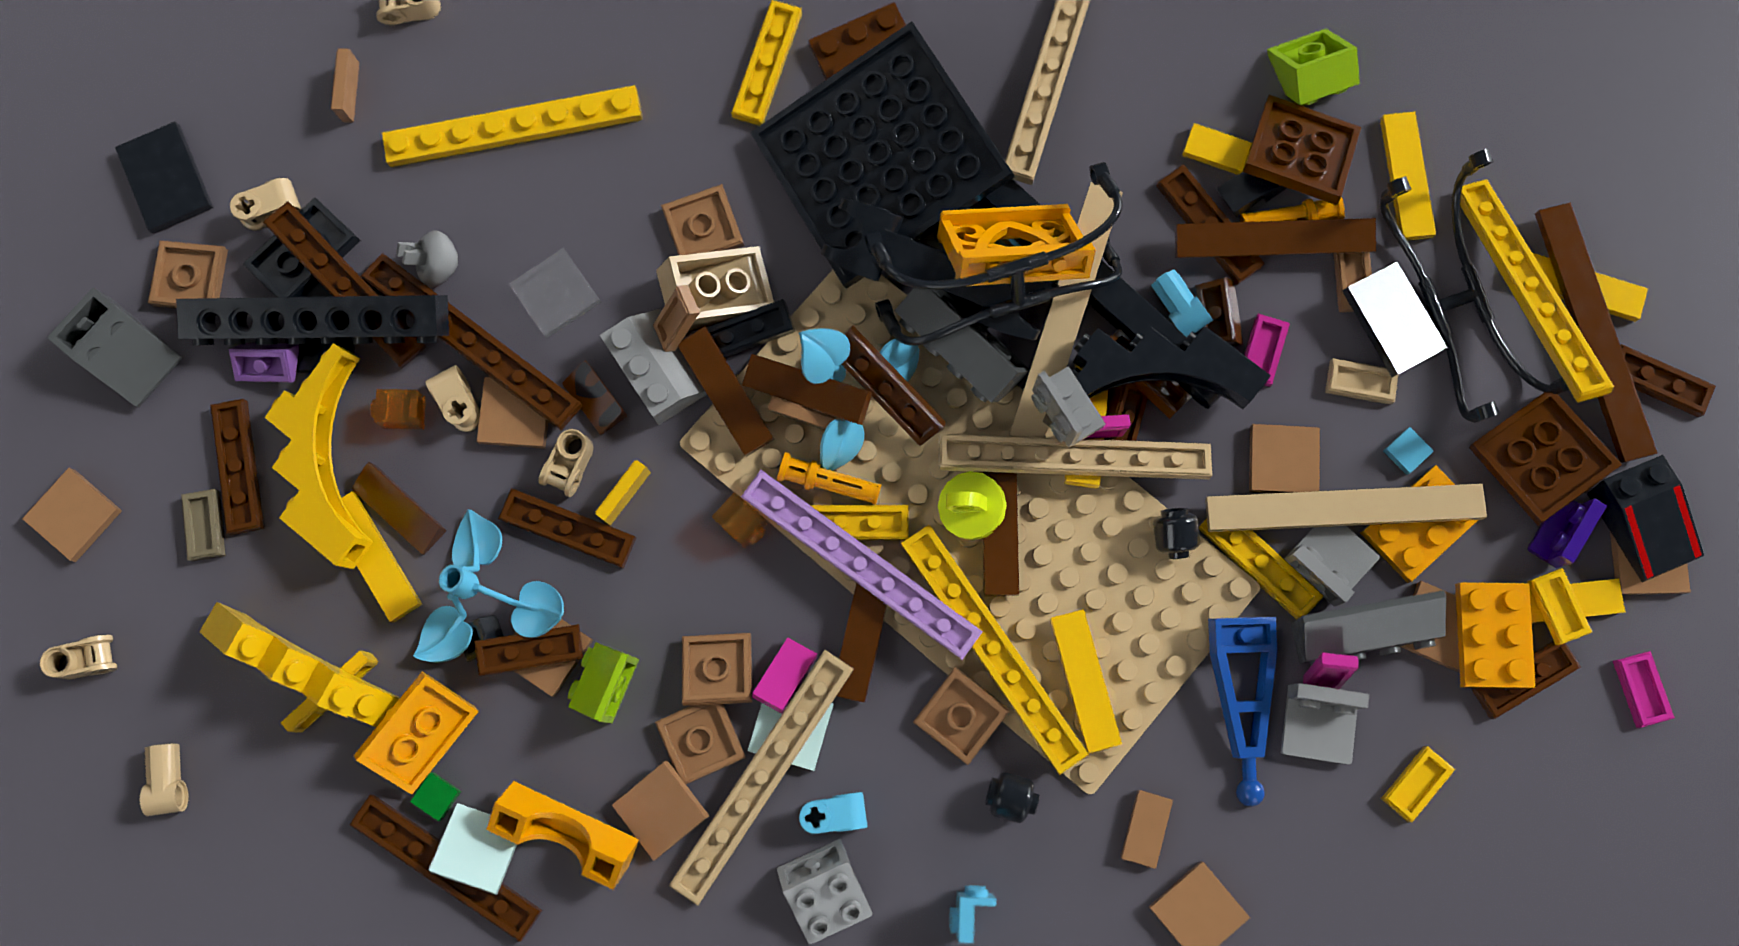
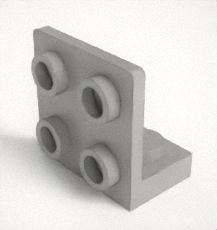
M1069 366L1051 377L1045 371L1038 374L1032 389L1034 394L1031 395V398L1039 412H1046L1051 419L1052 424H1050V428L1060 443L1065 441L1068 448L1106 425Z
M1347 526L1313 527L1289 552L1284 560L1335 607L1346 603L1355 593L1352 588L1380 557Z
M1302 683L1288 685L1281 753L1350 765L1353 758L1357 709L1368 708L1369 694Z
M841 839L776 868L783 893L809 944H813L865 920L873 914L851 867Z

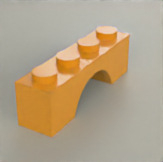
M515 781L509 785L495 802L486 829L517 845L534 839L550 840L562 844L578 857L582 868L581 875L614 890L628 869L639 839Z

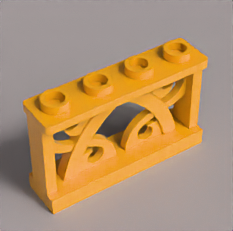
M1068 204L946 210L940 213L937 233L938 241L942 243L956 272L955 279L981 274L986 269L1042 251L1047 253L1066 246L1084 236L1071 216V209ZM1016 238L1032 242L1029 246L1014 247L993 244L1000 239ZM1091 242L1070 254L1048 261L1047 265L1024 272V281L1039 282L1090 278L1096 249ZM1005 277L991 283L985 281L969 286L1009 284L1011 282L1010 277Z

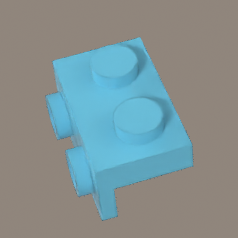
M966 885L965 892L957 891L956 907H950L949 929H951V933H956L959 943H973L974 905L996 906V897L992 893H988L986 886Z

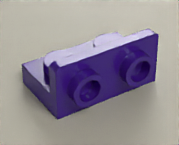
M1595 498L1581 504L1572 501L1541 524L1527 548L1528 551L1555 568L1573 564L1607 505Z

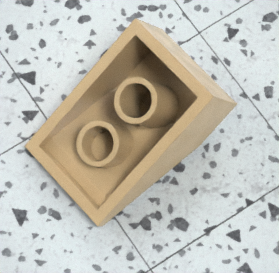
M759 246L670 256L656 270L665 305L678 285L689 286L700 311V314L689 330L701 329L704 326L709 327L774 302Z

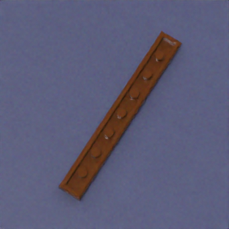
M1571 202L1541 209L1535 213V217L1567 310L1614 385L1610 394L1597 398L1618 459L1621 463L1658 454Z
M384 253L360 276L368 285L383 296L438 295ZM448 302L449 335L437 337L562 431L583 407L581 402ZM409 311L407 314L414 319V315Z

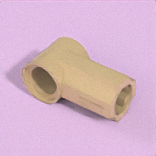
M161 744L145 747L146 785L143 786L140 793L142 812L146 816L185 811L189 795L185 782L181 780L179 744Z

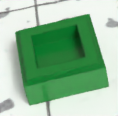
M430 772L410 802L437 821H442L461 793V790L436 773Z

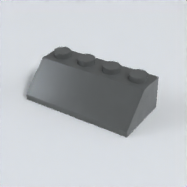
M913 288L894 310L901 317L899 323L910 333L914 334L917 332L920 336L935 332L971 316L956 299L942 289ZM979 322L938 340L923 344L934 356L938 357L941 355L949 362L946 367L953 375L961 380L963 377L973 385L971 388L973 394L985 403L987 400L991 403L999 402L1026 379L1030 372V369Z
M1445 590L1304 615L1291 623L1299 663L1310 662V666H1312L1321 653L1357 656L1358 660L1367 658L1365 652L1379 650L1380 656L1400 653V646L1413 644L1415 650L1436 646L1435 640L1446 636Z

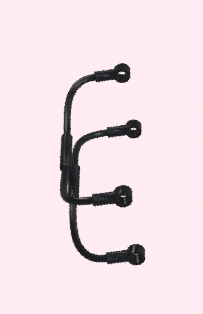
M1489 149L1478 151L1468 157L1469 161L1462 166L1461 172L1455 181L1452 194L1453 233L1462 264L1461 271L1466 280L1468 290L1439 299L1431 278L1427 277L1417 255L1392 217L1388 203L1411 190L1407 177H1401L1389 182L1386 185L1387 189L1381 194L1380 200L1382 216L1411 262L1420 282H1418L1431 318L1447 346L1446 352L1460 414L1465 420L1472 423L1499 415L1500 411L1496 401L1481 405L1471 411L1468 410L1458 359L1450 335L1452 331L1444 311L1474 302L1481 322H1485L1499 351L1525 382L1545 393L1560 394L1569 390L1563 378L1553 381L1550 385L1544 384L1529 374L1516 360L1494 323V313L1478 273H1476L1474 264L1470 263L1466 251L1460 217L1461 192L1467 176L1473 175L1480 168L1494 162Z
M1101 162L1089 167L1093 184L1100 185L1107 196L1112 198L1114 202L1113 210L1104 223L1091 233L1066 246L1047 253L1042 251L1028 257L1010 261L986 269L981 274L941 281L919 280L905 276L892 266V260L884 247L880 232L877 231L865 235L868 252L874 256L879 267L884 269L894 280L906 286L929 290L952 289L985 281L991 283L1005 277H1010L1012 299L990 305L984 311L968 316L935 332L918 337H908L901 332V326L894 315L889 299L875 302L878 318L881 322L883 321L889 334L902 344L911 346L922 345L943 338L990 317L991 319L1048 302L1050 298L1100 288L1118 281L1122 275L1120 258L1110 245L1108 237L1102 257L1109 266L1113 267V274L1097 280L1065 285L1049 290L1043 288L1025 294L1024 272L1047 265L1048 261L1060 258L1088 245L1102 236L1118 220L1122 211V198L1119 187L1110 176L1107 164Z

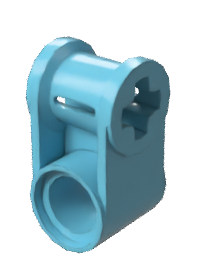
M863 792L832 796V798L806 803L800 811L799 820L801 826L805 831L813 834L867 828ZM817 807L819 813H825V818L819 822L820 826L813 827L811 821L805 820V815L810 814V808Z

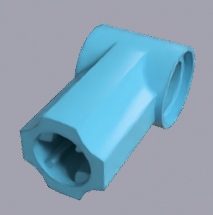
M1175 269L1164 273L1151 285L1170 312L1169 317L1186 337L1192 331L1196 333L1213 321L1198 297L1192 295L1187 288L1188 286Z

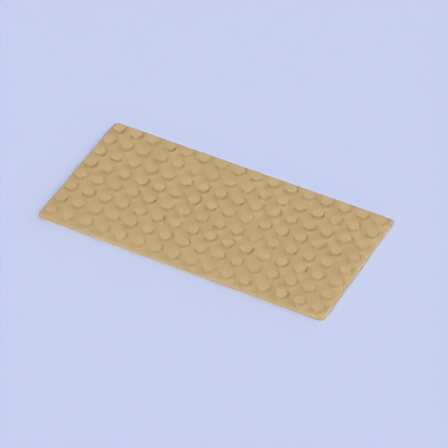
M832 270L792 314L791 319L796 332L767 342L757 355L802 369L800 332L826 328L844 333L852 325L880 352L886 343L896 338L889 334L883 321L879 320L875 302L889 299L894 311L907 295L882 274L879 281L864 277L846 289L834 270ZM894 311V315L899 322L901 317ZM900 324L901 332L905 336H920L917 332L914 334L910 333ZM923 344L919 345L918 365L908 383L946 422L944 428L923 445L919 446L880 404L871 397L863 422L865 435L861 450L851 461L833 471L876 484H882L876 505H908L909 537L930 524L1086 750L1050 622L1051 617L1084 609L1122 741V745L1088 753V756L1063 772L1068 779L1086 794H1094L1210 652L1208 619L1238 618L1260 591V585L1201 535L1200 545L1198 548L1189 551L1190 557L1169 559L1168 553L1158 551L1155 543L1153 522L1155 518L1161 516V510L1168 508L1130 477L1101 476L1100 486L1098 489L1064 484L1065 475L1017 473L1019 596H984L983 538L978 540L959 538L948 531L940 520L938 502L941 491L946 483L956 475L969 471L939 470L940 434L1009 436L1023 390L1016 386L999 402L991 403L987 400L985 403L971 391L973 385L963 377L961 380L948 370L946 366L949 362L941 355L938 357L934 356ZM748 365L737 376L741 385ZM846 370L843 383L864 389ZM743 386L744 390L775 440L746 457L713 404L680 440V446L740 498L760 470L777 481L779 468L785 452L790 453L793 458L806 462L815 460L820 464V444L825 431L771 412L768 406L771 398H774V396ZM1048 426L1044 438H1056ZM788 480L779 482L809 505H874L870 502L818 487L807 490L804 489V485ZM741 498L854 595L856 582ZM858 540L936 597L902 548L901 543L905 540ZM887 605L884 621L948 676L957 667L1010 708L1009 713L1002 722L1049 761L972 648L964 659L961 660Z

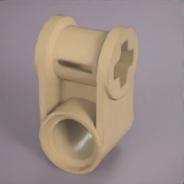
M379 0V10L376 13L377 20L388 25L424 19L429 20L438 15L441 3L440 0H422L418 2L419 0Z
M276 178L261 186L240 192L232 198L230 203L232 214L246 228L254 231L267 227L263 221L287 201L298 211L301 210L292 183L288 178Z
M457 365L426 380L429 392L449 423L462 432L473 431L479 426L480 409L471 393L468 381Z
M575 429L562 432L550 457L540 472L539 484L543 486L549 484L564 491L565 496L572 497L580 485L583 472L592 456L593 443L591 440ZM581 439V450L576 454H569L568 447L571 441ZM559 474V475L565 477L566 479L563 480V479L557 477L556 475Z
M92 636L77 642L51 647L42 654L40 668L49 677L67 680L113 672L118 669L117 664L113 663L110 643L113 642V636ZM66 655L68 663L66 668L61 671L60 661Z

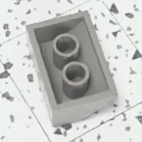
M661 309L627 317L600 334L607 348L658 425L707 395L679 347L675 351L665 352L653 326L662 311Z

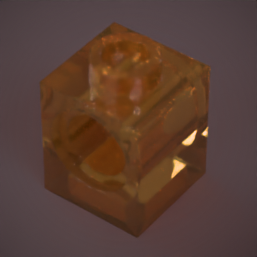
M376 389V399H373L371 402V416L374 422L384 429L424 430L426 397L418 390Z
M735 492L712 516L715 523L743 548L749 543L754 546L766 533L764 529L767 524L765 518Z

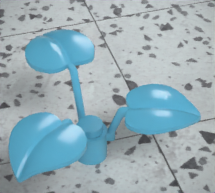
M826 328L800 332L801 368L804 377L814 384L823 383L829 379L843 382L846 376V369L841 364L847 359L850 352V343L847 336L837 330ZM897 339L889 341L879 353L907 382L911 379L919 361V345H905ZM835 419L829 423L822 435L820 444V464L822 468L833 471L851 461L859 453L864 442L865 433L863 425L844 419L843 421Z
M468 509L459 525L452 548L453 564L444 568L439 577L440 587L444 591L449 592L447 598L452 600L456 608L443 606L430 614L423 626L419 645L413 656L422 661L440 663L455 659L467 649L473 635V630L468 623L464 622L467 613L458 598L468 599L475 596L477 592H481L516 606L511 616L512 626L519 635L527 638H537L544 635L561 620L564 614L563 599L554 587L541 581L525 584L520 591L519 601L481 586L474 572L480 570V565H488L497 558L502 547V534L494 523Z

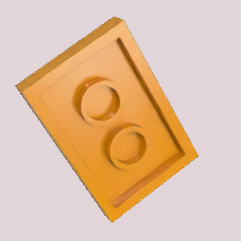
M1435 465L1410 487L1455 484ZM1478 520L1368 525L1360 534L1407 583H1410Z
M1456 583L1460 687L1536 688L1529 583Z
M422 671L357 750L354 757L359 763L412 795L479 711L474 705Z

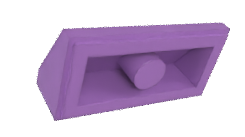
M246 343V345H238L229 349L235 381L291 383L295 381L299 344L277 343L273 345H256V343Z

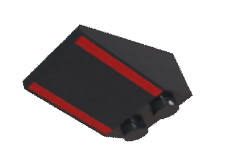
M1664 455L1605 478L1587 493L1590 500L1595 498L1607 505L1601 517L1642 583L1704 556L1683 485Z

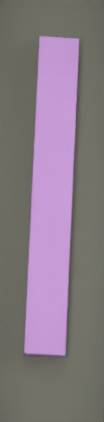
M759 471L742 494L741 498L961 660L964 659L982 634V631L764 471Z

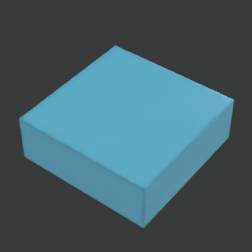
M1409 427L1386 447L1383 452L1408 475L1434 450Z

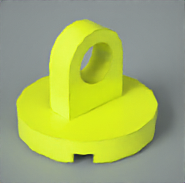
M969 471L956 475L946 483L939 496L938 511L940 520L948 531L962 539L978 540L988 537L998 525L1000 526L1005 517L1007 504L1004 492L995 480L984 473Z

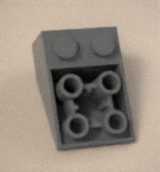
M93 287L47 337L48 340L71 359L137 408L141 406L183 359L180 354L122 306Z

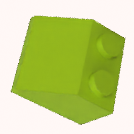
M1326 28L1267 49L1268 57L1285 95L1299 105L1313 104L1319 98L1330 94L1344 93L1348 88L1360 84L1357 47Z
M596 642L593 648L589 647L585 652L581 663L584 671L580 680H574L570 687L567 698L571 701L568 707L597 721L613 724L639 659Z

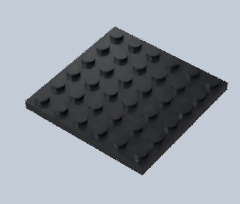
M912 21L750 132L821 250L824 243L832 246L851 247L857 244L862 237V228L859 221L847 211L839 208L842 198L873 204L904 217L898 233L920 241L938 229L940 213L942 211L968 209L1015 177ZM826 258L846 289L864 278Z

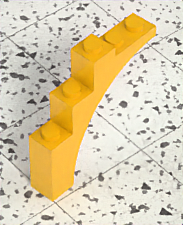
M333 343L329 350L323 353L320 362L310 376L302 382L296 395L284 390L280 397L273 402L271 409L264 418L291 439L288 446L281 450L272 468L299 490L288 501L286 509L279 519L334 565L354 569L373 541L352 519L343 503L333 472L331 438L333 421L340 396L360 358L353 352Z
M216 602L199 631L223 654L256 667L270 680L303 693L317 706L344 717H352L374 727L379 725L401 698L324 661L267 629L247 614L219 602Z

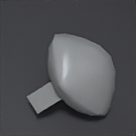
M436 230L428 232L417 243L398 242L396 255L399 257L403 256L402 263L404 265H415L421 282L429 288L438 287L454 274L458 266L457 251L450 239L442 232Z

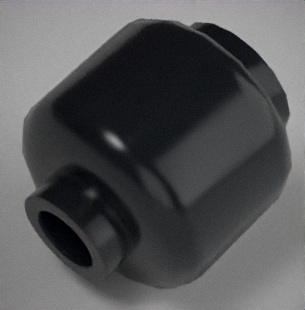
M1188 508L1161 510V516L1154 519L1156 548L1160 552L1168 553L1169 559L1190 557L1189 551L1199 547L1198 519L1195 514L1188 513Z
M1003 772L999 775L998 779L992 777L985 804L990 806L992 815L1016 823H1022L1028 814H1035L1040 795L1034 793V783L1032 780Z

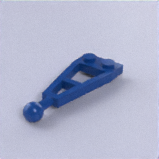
M1276 617L1208 619L1210 657L1231 752L1234 758H1242L1243 780L1236 788V795L1243 805L1249 807L1257 806L1262 802L1265 795L1264 787L1257 780L1256 757H1265L1277 659ZM1261 652L1255 700L1236 701L1226 653ZM1239 712H1254L1250 746H1246Z

